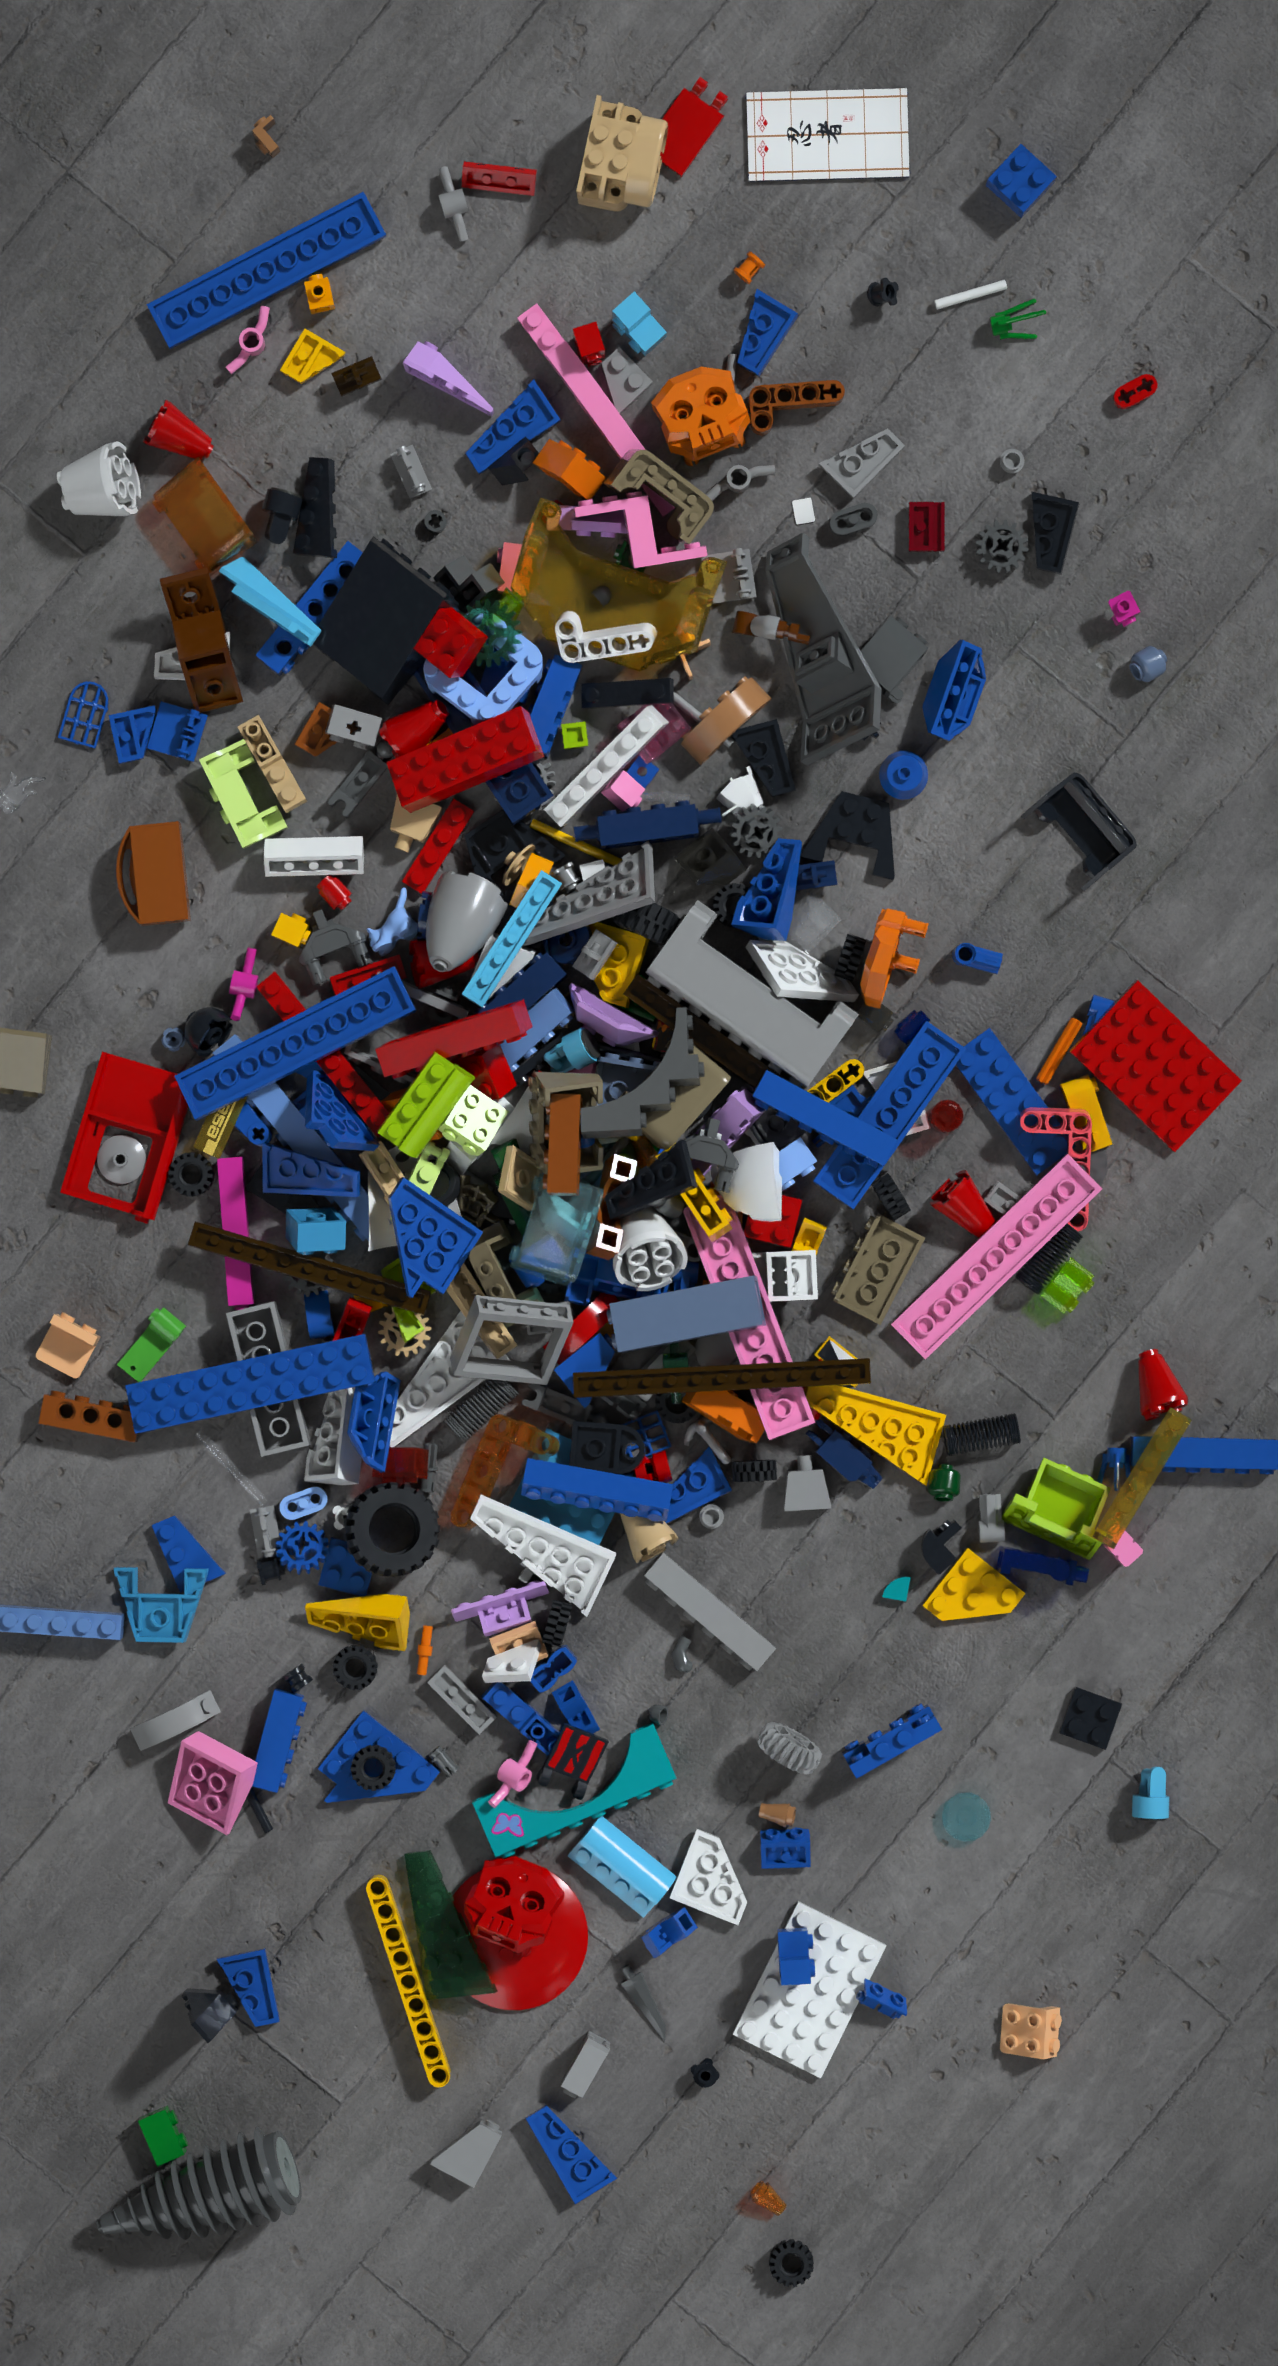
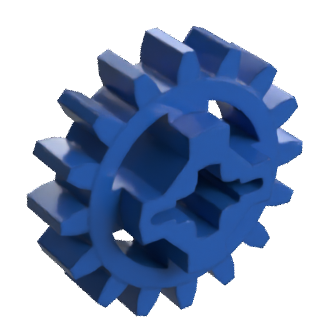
M307 1521L304 1522L303 1526H299L298 1522H295V1528L293 1529L287 1525L285 1527L286 1534L280 1532L279 1539L281 1541H276V1548L278 1549L276 1555L277 1558H281V1566L288 1564L287 1569L289 1572L296 1568L298 1575L301 1574L303 1569L306 1570L307 1574H310L311 1567L319 1570L318 1562L325 1563L326 1557L324 1555L329 1554V1548L326 1547L329 1545L328 1538H324V1530L317 1532V1524L310 1528ZM305 1541V1546L300 1555L299 1549H301V1546H303V1542Z

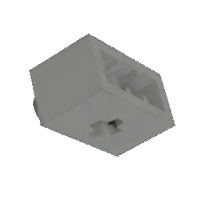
M334 704L332 705L325 734L330 735V740L344 743V739L354 742V747L367 750L368 746H375L382 718ZM354 721L359 731L353 732L351 735L350 729L346 727Z

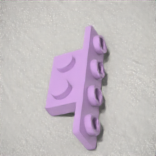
M552 504L548 506V529L576 531L577 536H591V532H601V537L615 538L616 533L627 534L623 510L575 517L573 507L577 506Z
M532 1581L519 1589H507L503 1594L496 1596L487 1595L480 1598V1601L473 1603H461L456 1608L451 1609V1612L456 1622L479 1615L483 1633L487 1637L531 1623L532 1619L526 1600L549 1594L546 1582Z

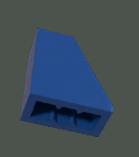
M598 1333L554 1369L573 1395V1373L606 1371L615 1353L612 1339L607 1333L604 1336ZM592 1397L577 1398L584 1408L589 1405Z

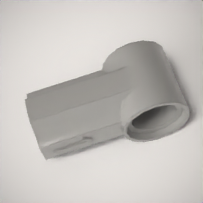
M1001 1494L979 1495V1542H1004L1005 1529L1001 1513Z

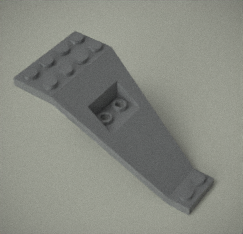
M801 533L767 552L766 574L777 617H781V620L786 621L787 625H791V623L800 624L799 634L811 637L809 645L789 641L788 637L783 639L803 719L801 762L808 766L880 730L882 689L808 558L809 537Z

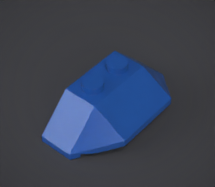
M959 640L938 660L922 706L928 733L950 741L955 735L970 726L986 681L985 668L981 656L982 648L967 641Z
M386 1371L374 1376L376 1383L355 1387L347 1431L351 1444L364 1462L381 1473L385 1472L401 1382L400 1379Z

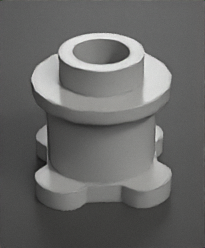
M572 862L551 872V875L562 883L559 890H566L567 893L575 890V886L582 880L581 877H577Z

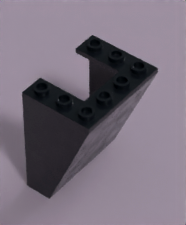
M373 536L319 623L318 627L321 629V633L313 645L333 662L336 661L361 681L373 694L389 705L426 660L413 648L438 609L452 607L461 615L463 614L458 609L460 604L440 582L436 585L429 580L431 576L421 567L416 570L411 566L413 562L403 553L399 554L384 538L379 541Z

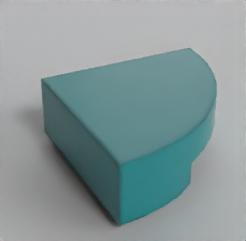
M900 1577L890 1582L885 1587L882 1597L906 1601L911 1577Z

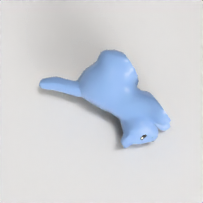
M404 887L400 891L395 909L389 914L385 924L376 930L367 928L370 946L374 952L379 951L381 957L389 954L394 949L398 939L409 941L418 933V923L412 919L410 913L404 908L407 898V890Z

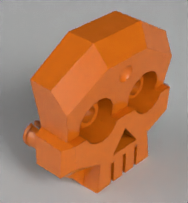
M702 366L669 379L651 402L654 412L662 423L661 429L670 452L684 456V462L688 466H693L692 461L697 465L700 459L730 447L739 448L738 444L741 447L745 444L743 434L750 423V417L742 396L736 393L731 371ZM717 401L721 402L719 405H714ZM681 415H687L683 419L679 418Z
M888 908L886 910L882 909L876 923L873 941L864 965L860 983L865 1005L880 1009L892 970H895V968L914 974L917 973L920 959L899 954V942L903 932L925 939L929 923L909 919L906 912Z

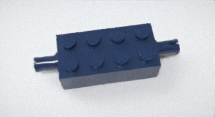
M690 801L675 802V807L665 808V804L651 805L650 810L641 811V807L627 808L626 813L617 814L616 810L603 811L602 816L597 817L595 824L574 826L575 842L598 839L601 844V850L642 845L647 841L652 844L698 838V828H700V825L722 823L720 807L698 811L695 804H690Z

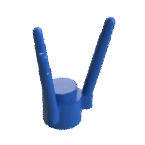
M1107 1448V1454L1102 1456V1464L1097 1482L1102 1484L1106 1467L1109 1463V1468H1114V1490L1118 1491L1120 1468L1125 1466L1131 1504L1135 1505L1136 1499L1130 1469V1455H1126V1448Z

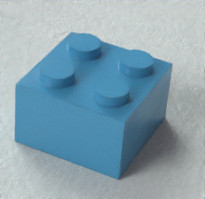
M334 1207L286 1209L285 1238L297 1252L303 1255H311L314 1251H323L328 1254L337 1253L338 1250H345L346 1221Z

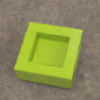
M586 721L561 724L564 750L589 747Z

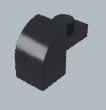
M946 1520L937 1528L939 1531L937 1535L928 1529L922 1538V1555L938 1575L956 1560L955 1556L944 1545L962 1528L955 1520L952 1522Z

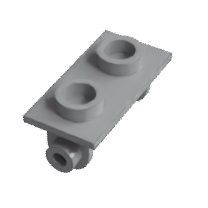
M413 444L408 447H399L396 449V452L390 454L409 499L432 490Z
M274 1505L250 1509L258 1558L276 1555L278 1550L276 1548V1541H280Z

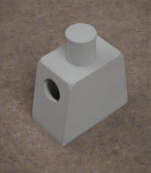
M812 1455L797 1456L798 1470L787 1472L784 1511L831 1509L823 1469H812Z

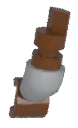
M737 611L732 630L734 634L759 636L772 640L788 637L789 641L809 645L811 638L810 636L799 634L800 624L791 623V625H787V622L782 621L781 617L771 615L757 616L744 611Z

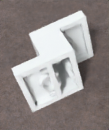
M816 1250L752 1253L770 1302L818 1299Z

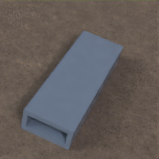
M754 1275L610 1303V1310H607L608 1322L613 1324L615 1333L611 1334L612 1344L619 1353L766 1325L758 1278Z

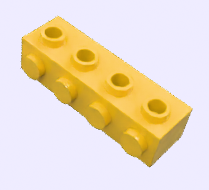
M696 1168L693 1171L697 1188L680 1195L711 1242H714L733 1229L729 1224L733 1219L725 1208L719 1209L716 1204L719 1198L712 1188L706 1189L702 1183L706 1179L700 1169Z

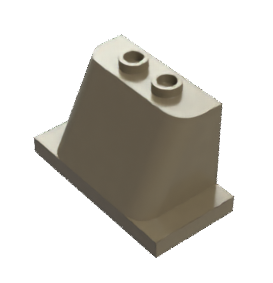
M501 1220L483 1229L481 1237L467 1258L486 1296L544 1302L537 1287H532L516 1295L494 1253L514 1242L504 1221ZM503 1322L506 1328L515 1324Z

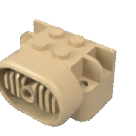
M597 95L576 190L578 204L610 211H622L628 204L650 207L654 200L662 164L660 153L664 154L666 145L667 121L643 116L638 109L624 106V103L602 101V96Z

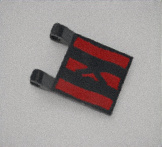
M564 1723L544 1765L536 1775L538 1784L547 1786L552 1772L555 1771L576 1779L577 1781L573 1785L571 1792L574 1798L578 1800L583 1799L588 1783L609 1741Z

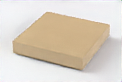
M514 1145L507 1146L498 1192L527 1211L535 1210L542 1170L538 1169L536 1160Z

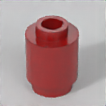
M328 875L316 886L319 894L333 910L339 908L342 911L352 902L350 899L352 893L337 877L334 878L332 875Z

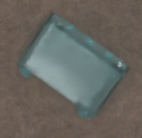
M540 1173L539 1176H535L532 1182L531 1190H534L536 1198L522 1242L511 1249L509 1260H512L510 1267L566 1286L575 1282L579 1274L603 1198L604 1189L580 1183L579 1196L549 1195L547 1189H543L544 1173Z

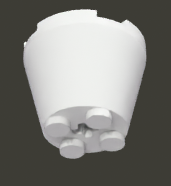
M116 441L105 444L67 465L62 471L57 472V480L63 493L61 502L65 510L70 509L75 515L128 516L137 513L136 499L141 498L139 476L135 463H130L125 455L126 447L122 443Z
M650 1206L620 1219L623 1235L619 1254L613 1257V1268L618 1281L621 1284L636 1287L637 1291L656 1290L672 1283L671 1278L681 1269H685L688 1257L683 1242L660 1212Z

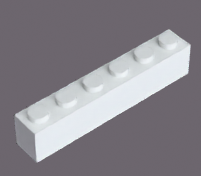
M653 705L647 706L544 810L560 827L567 825L669 722Z

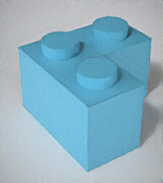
M635 291L612 311V326L621 336L625 333L631 340L629 345L637 354L642 352L646 356L667 337V332L651 315V309Z

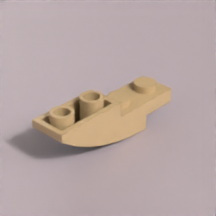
M257 715L238 726L240 733L284 811L288 813L306 803L307 800L260 716Z

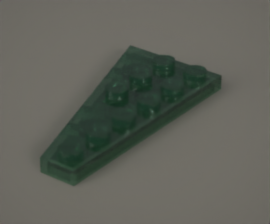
M431 1850L405 1853L427 2000L498 1992L495 1984L491 1983L485 1963L481 1962L476 1951L477 1946L461 1913H458L453 1903L454 1898L451 1892L448 1893L442 1880L443 1875Z

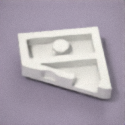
M539 1639L489 1657L482 1674L484 1682L531 1681L542 1647Z

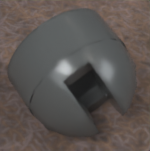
M599 586L591 592L599 600L602 607H605L612 599V593L606 586Z
M663 1705L651 1706L648 1709L651 1712L648 1715V1719L654 1724L664 1725L668 1718V1708Z

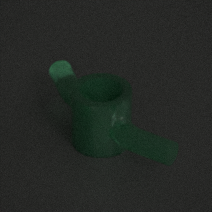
M679 1342L670 1344V1353H662L663 1368L688 1367L687 1352H680ZM671 1393L672 1403H681V1393Z

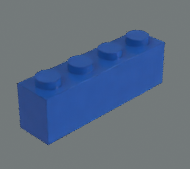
M275 1688L255 1760L258 1764L253 1787L278 1793L280 1787L285 1788L288 1774L284 1773L286 1763L291 1764L294 1755V1750L290 1749L292 1740L297 1741L301 1726L297 1725L299 1716H304L307 1702H303L304 1695Z

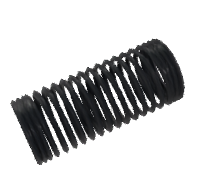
M1066 1224L1026 1262L1027 1264L1023 1265L1024 1267H1021L1022 1271H1018L1015 1275L1017 1280L1037 1295H1040L1044 1286L1033 1277L1045 1285L1047 1283L1035 1273L1050 1282L1037 1269L1052 1278L1043 1268L1055 1275V1272L1045 1264L1055 1271H1058V1269L1047 1260L1058 1268L1061 1267L1049 1256L1063 1264L1051 1252L1066 1261L1053 1248L1068 1257L1055 1244L1071 1254L1057 1240L1071 1250H1074V1248L1060 1237L1074 1247H1077L1075 1243L1062 1233L1076 1243H1079L1083 1238L1069 1224Z
M1005 1414L1004 1417L1001 1415L1000 1418L996 1416V1420L994 1417L991 1419L988 1417L987 1420L984 1418L983 1422L981 1419L979 1421L975 1420L974 1423L971 1420L970 1424L966 1421V1424L964 1422L961 1425L957 1423V1426L956 1424H953V1426L950 1424L948 1426L943 1425L948 1456L955 1455V1452L958 1455L956 1435L960 1453H963L960 1433L964 1452L967 1453L964 1431L969 1452H971L969 1433L973 1451H976L973 1431L977 1450H980L977 1429L981 1448L984 1450L981 1427L986 1449L989 1448L986 1429L990 1448H993L990 1426L994 1446L997 1448L994 1424L1000 1447L1002 1445L999 1426L1003 1445L1006 1446L1003 1424L1007 1444L1010 1445L1007 1422L1012 1444H1020L1021 1438L1016 1414Z

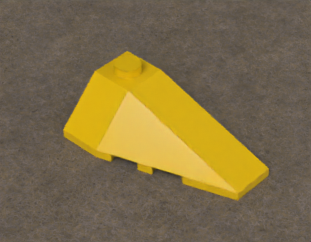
M378 1594L306 1603L305 1605L308 1624L334 1633H338L341 1630L352 1634V1639L360 1641L361 1638L373 1641L375 1642L374 1646L381 1649L406 1650L410 1618L406 1596Z

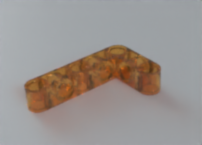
M497 1414L491 1417L451 1512L452 1523L457 1527L472 1529L477 1525L470 1519L480 1495L490 1498L511 1444L520 1446L524 1450L550 1457L559 1450L560 1444L557 1437L540 1430L536 1426L509 1416ZM505 1420L506 1429L500 1432L499 1424ZM548 1438L549 1447L543 1451L542 1442ZM486 1465L488 1472L487 1475L482 1478L480 1476V1470L483 1466ZM467 1511L469 1518L466 1523H463L461 1516Z

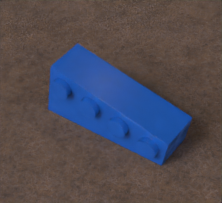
M556 654L553 660L548 659L544 668V672L547 675L544 682L540 681L537 686L535 695L538 697L535 704H531L528 709L545 758H548L583 668L582 664L566 662L561 656Z

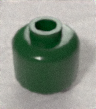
M940 1464L937 1469H933L930 1472L928 1492L934 1496V1500L949 1502L953 1501V1498L960 1494V1473L949 1464Z

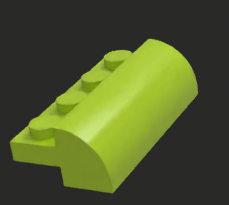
M434 1051L377 1130V1133L395 1144L400 1151L413 1158H418L473 1082L475 1076Z

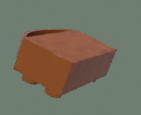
M175 821L129 826L121 841L116 863L118 889L129 913L141 926L191 921L181 823ZM127 849L132 851L129 871L132 890L137 900L135 905H131L123 882V860Z

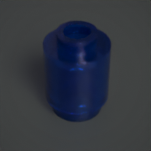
M913 1010L897 1024L894 1033L907 1046L914 1039L926 1021L930 1022V1019L922 1010L918 1013Z

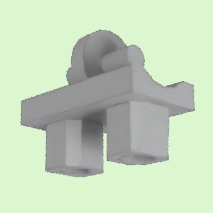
M596 929L586 946H583L581 949L582 952L572 967L582 972L591 980H594L618 943Z

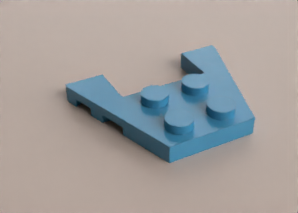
M114 1567V1574L118 1578L121 1596L124 1597L135 1641L186 1642L209 1568L184 1569V1594L138 1593V1567Z

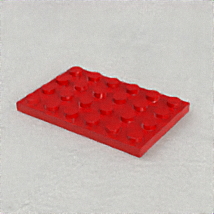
M1135 980L1069 1051L1173 1152H1176L1242 1081L1139 980Z

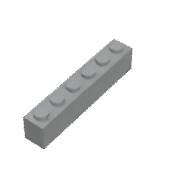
M664 1552L644 1574L647 1578L645 1583L654 1591H657L658 1588L666 1594L664 1599L673 1607L677 1604L685 1610L682 1614L692 1623L697 1620L704 1627L701 1630L711 1639L716 1636L721 1640L720 1646L730 1655L735 1652L741 1657L739 1662L749 1671L752 1668L758 1671L775 1651L776 1647Z

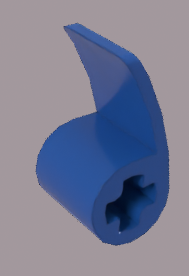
M319 1291V1295L312 1292L309 1297H306L304 1294L310 1340L335 1336L328 1291Z

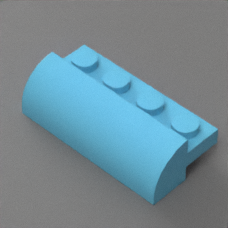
M603 1816L596 1819L567 1855L643 1918L661 1900L677 1878L676 1875Z

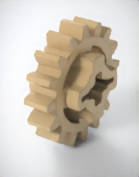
M393 1307V1314L384 1313L387 1320L379 1322V1324L384 1326V1330L378 1331V1334L385 1336L380 1342L381 1344H389L387 1351L394 1348L396 1349L395 1356L404 1351L405 1357H409V1351L412 1350L416 1355L418 1354L417 1347L426 1348L423 1340L431 1339V1337L426 1335V1331L432 1330V1327L425 1325L429 1321L428 1317L422 1319L420 1314L414 1313L424 1327V1331L414 1337L418 1339L414 1345L404 1347L406 1343L403 1341L401 1332L394 1328V1326L399 1327L398 1323L392 1322L395 1318ZM389 1330L395 1333L397 1337L396 1344L391 1340Z

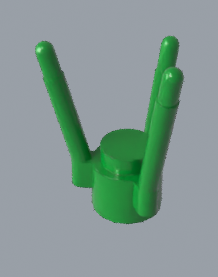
M1031 299L1003 312L995 313V316L990 317L993 336L999 335L1000 340L1007 338L1036 339L1038 337L1036 334L1008 333V331L1012 330L1011 323L1045 315L1046 310L1010 318V314L1036 303V299Z

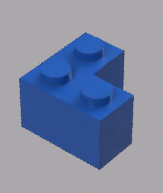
M807 1928L777 1929L781 1985L811 1984V1977H815L814 1959L809 1958V1949H813V1935L808 1934Z

